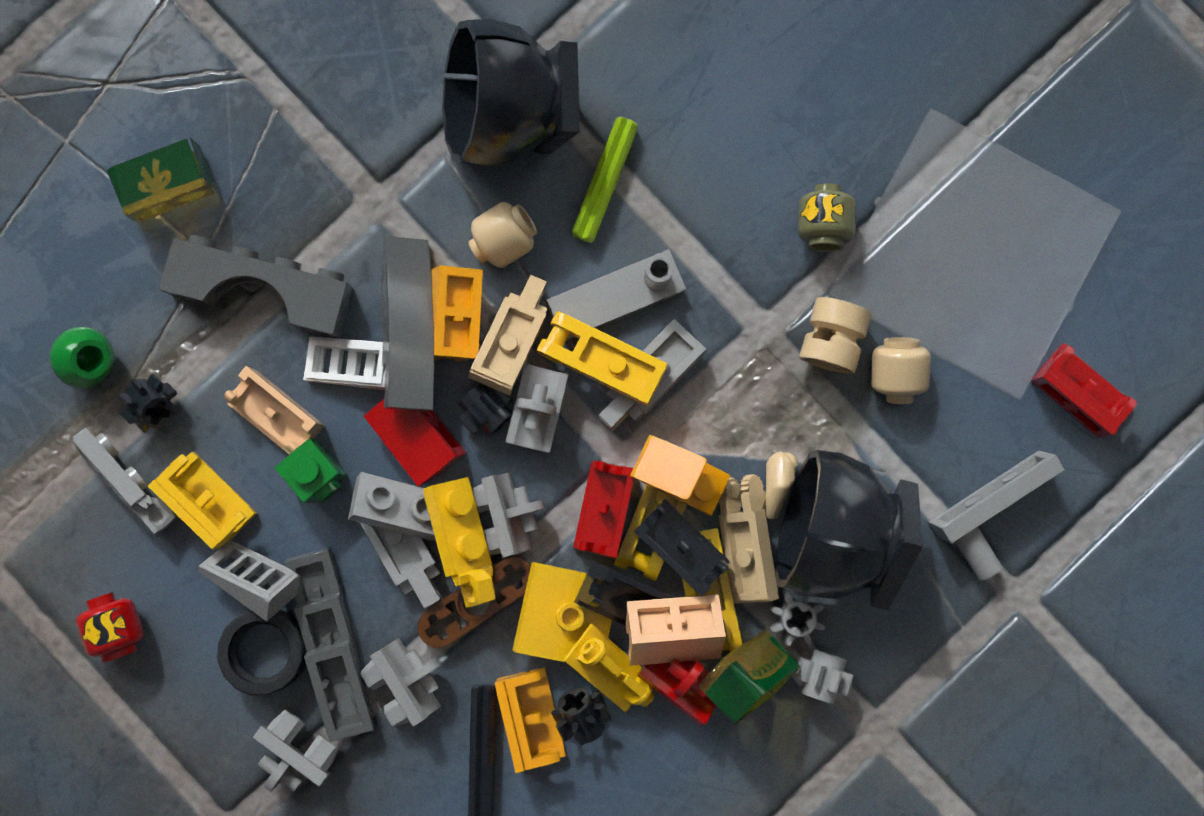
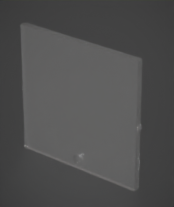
M930 108L882 197L875 199L874 205L876 208L827 296L850 302L869 310L872 313L871 320L901 337L919 339L920 346L928 349L930 353L1007 395L1020 400L1067 312L1074 308V299L1119 217L1121 210Z

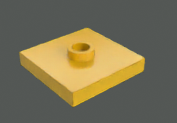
M537 562L531 563L512 649L515 653L565 662L564 658L590 624H593L605 636L609 637L611 619L574 603L587 573Z

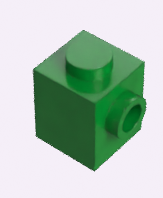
M310 438L274 467L303 503L318 501L322 504L341 488L338 482L348 475L320 441Z

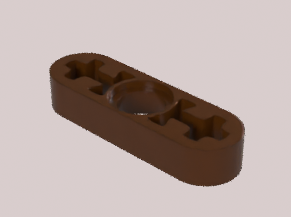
M512 556L493 566V581L495 584L507 576L504 569L507 565L511 564L514 569L523 567L526 575L521 578L524 586L517 589L512 584L500 591L506 597V600L501 603L498 602L497 594L494 590L495 600L490 601L487 611L483 614L475 615L465 608L461 588L425 611L418 622V633L422 641L434 648L445 647L523 596L531 564L522 557ZM454 600L458 613L469 624L462 628L458 619L446 628L448 637L443 639L440 634L432 636L428 631V628L433 624L430 617L435 614L438 619H443L454 612L448 607V603Z

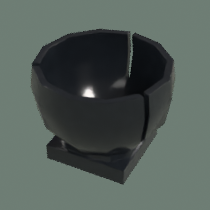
M473 19L458 22L450 40L444 72L477 75V79L444 77L442 113L444 134L452 161L482 167L512 164L532 149H534V153L551 154L580 133L578 42L559 41L551 50L546 51L520 26L494 19Z
M823 450L811 451L798 472L787 502L775 563L777 587L801 596L839 599L869 588L871 606L889 610L923 547L918 484L900 479L892 494L869 465L843 453Z

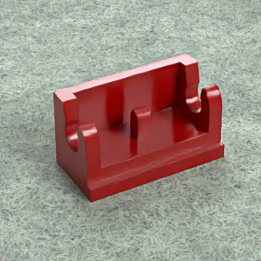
M1061 344L1030 381L1097 438L1113 436L1138 402L1131 396L1123 395L1074 353L1075 349L1069 344Z
M383 399L363 416L418 487L422 486L429 479L433 480L467 453L434 410L426 412L384 409Z
M602 461L591 462L573 548L617 558L634 478L630 476L633 468L612 465Z

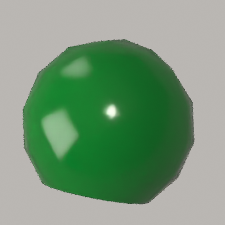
M88 326L74 327L64 331L54 340L49 354L55 375L64 384L74 388H90L100 384L111 374L115 362L113 347L110 341L100 331Z

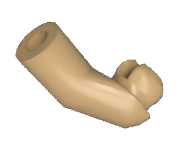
M776 452L766 463V500L762 509H765L766 518L769 519L779 518L795 480L798 461L789 452Z

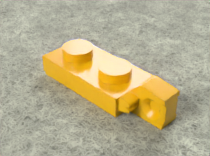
M466 477L423 488V495L445 576H451L455 586H460L466 607H473L495 600L491 577L493 576L492 562L469 478Z

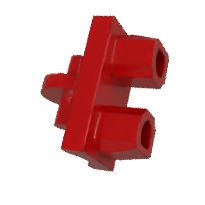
M674 659L671 663L643 665L637 674L640 679L701 727L706 724L716 708V705L707 697L705 692L717 678L704 668L705 665L699 660L678 662Z

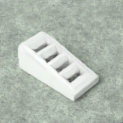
M309 337L303 380L385 390L386 366H382L383 342ZM326 349H332L329 373H323ZM344 351H348L346 373L341 374ZM362 353H367L364 376H359Z

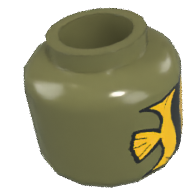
M831 183L816 185L813 192L805 194L799 200L798 235L802 241L808 243L809 249L817 252L840 251L844 249V244L850 242L855 237L856 201L851 195L841 192L840 185Z

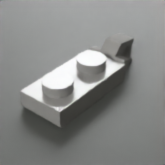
M675 319L643 350V352L668 363V369L649 406L647 407L612 389L607 392V395L613 401L599 414V417L612 431L629 415L635 421L643 414L646 415L707 352V349Z
M85 427L73 436L72 441L79 454L155 537L176 520L173 511L160 498L150 497L143 492L148 485L134 468L130 466L124 471L114 460V457L119 453L102 433L94 437Z
M360 523L394 584L400 586L404 594L414 590L424 609L430 608L443 600L433 581V578L441 573L436 566L437 562L423 538Z

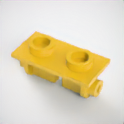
M593 624L588 626L564 658V661L625 713L632 704L645 707L654 699L655 694L652 691V687L637 676L642 667L640 665L630 666L629 656Z

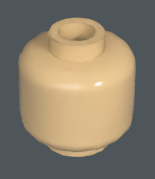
M501 202L472 221L471 233L473 239L469 240V246L481 263L489 261L498 268H504L533 249V236L537 234V230L532 219L521 205L512 206L507 202Z
M907 337L885 338L884 345L873 350L872 388L881 394H885L886 402L913 403L915 395H920L929 389L931 358L929 350L920 346L919 339Z

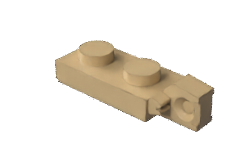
M530 275L521 296L510 293L509 297L505 296L470 368L468 378L507 395L511 394L546 318L547 308L539 305L544 294L543 290L547 281Z

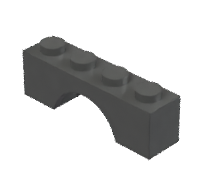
M190 235L189 241L173 238L159 290L173 297L214 307L224 294L237 286L247 283L266 284L274 287L283 298L291 325L308 332L341 339L354 289L347 282H343V274L324 268H318L317 275L300 270L301 263L281 257H275L274 264L258 260V252L239 246H233L231 252L215 249L217 242L196 235Z

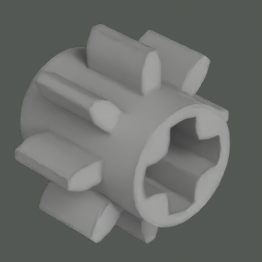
M782 592V598L785 603L780 608L776 606L769 607L771 612L777 614L778 622L770 626V630L772 632L785 630L787 633L784 643L789 646L794 642L795 636L801 637L808 645L812 644L809 634L814 628L817 630L825 629V626L817 622L816 616L817 613L824 609L823 605L815 604L810 606L807 604L809 596L800 595L798 600H793L788 592ZM793 607L807 613V616L801 619L803 627L800 629L786 622L792 617L790 609Z
M814 649L811 660L800 657L798 664L801 667L796 671L794 677L804 682L801 693L834 704L837 693L848 696L854 675L844 671L847 660Z

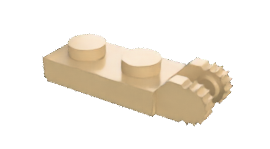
M754 474L745 475L743 480H741V484L735 478L730 477L719 499L721 515L718 516L724 554L730 561L727 574L734 604L769 602L779 599L765 509H762L766 500L765 491L763 490L764 485L760 477Z

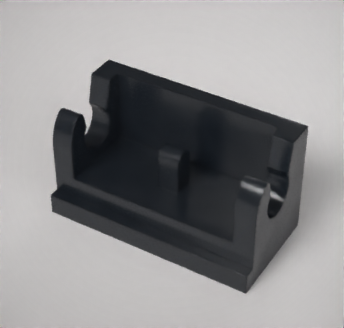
M666 499L633 531L700 596H703L711 588L713 581L729 568L728 564L730 561Z
M592 561L574 603L626 626L627 601L674 597Z

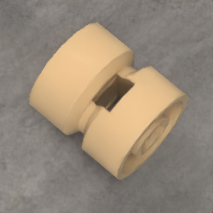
M817 297L809 321L814 327V331L805 335L799 359L825 370L842 374H855L862 351L857 345V340L866 337L872 313L850 302L828 297Z

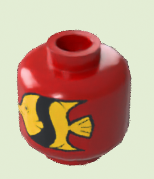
M110 592L86 601L89 610L80 613L75 622L84 650L88 656L100 657L101 662L105 663L138 650L136 643L143 638L144 629L133 600L129 598L116 600L114 593Z

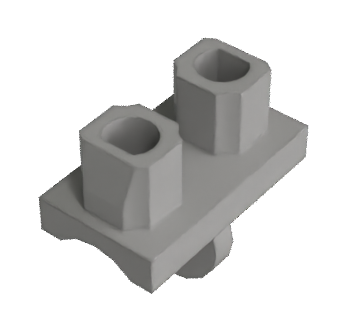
M525 364L506 443L550 453L569 374Z
M511 472L482 478V484L473 488L472 492L478 513L490 510L494 527L483 530L489 554H502L504 558L531 550L527 532L537 529L533 512L545 509L543 500L530 503L526 486L515 488Z
M400 638L370 656L372 660L361 670L360 674L369 688L375 691L384 684H387L395 699L384 706V714L392 727L409 722L412 726H415L441 707L433 694V691L439 687L430 674L431 671L440 666L439 661L435 657L424 664L416 649L408 653Z
M284 710L269 726H261L253 736L255 740L282 759L278 763L265 754L258 763L259 767L270 774L264 785L270 792L280 782L293 792L298 788L302 780L289 771L291 767L295 768L316 785H323L331 775L328 769L339 750V747L329 742L328 739L320 734L306 753L292 745L291 743L305 723L288 710Z

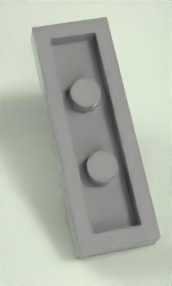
M668 249L547 299L553 317L556 311H559L597 329L686 292V287ZM569 335L566 341L575 338V336Z
M1038 450L928 523L937 537L951 544L956 542L978 580H986L996 575L1002 569V565L978 526L1065 469L1055 454Z

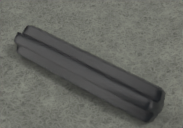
M477 684L471 689L468 816H493L496 688L490 684Z

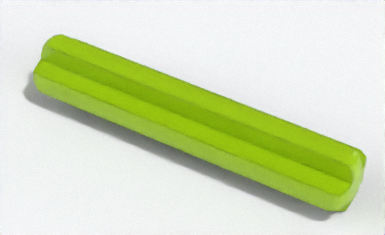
M625 117L616 118L573 226L572 235L584 242L592 243L595 240L637 133L638 125Z

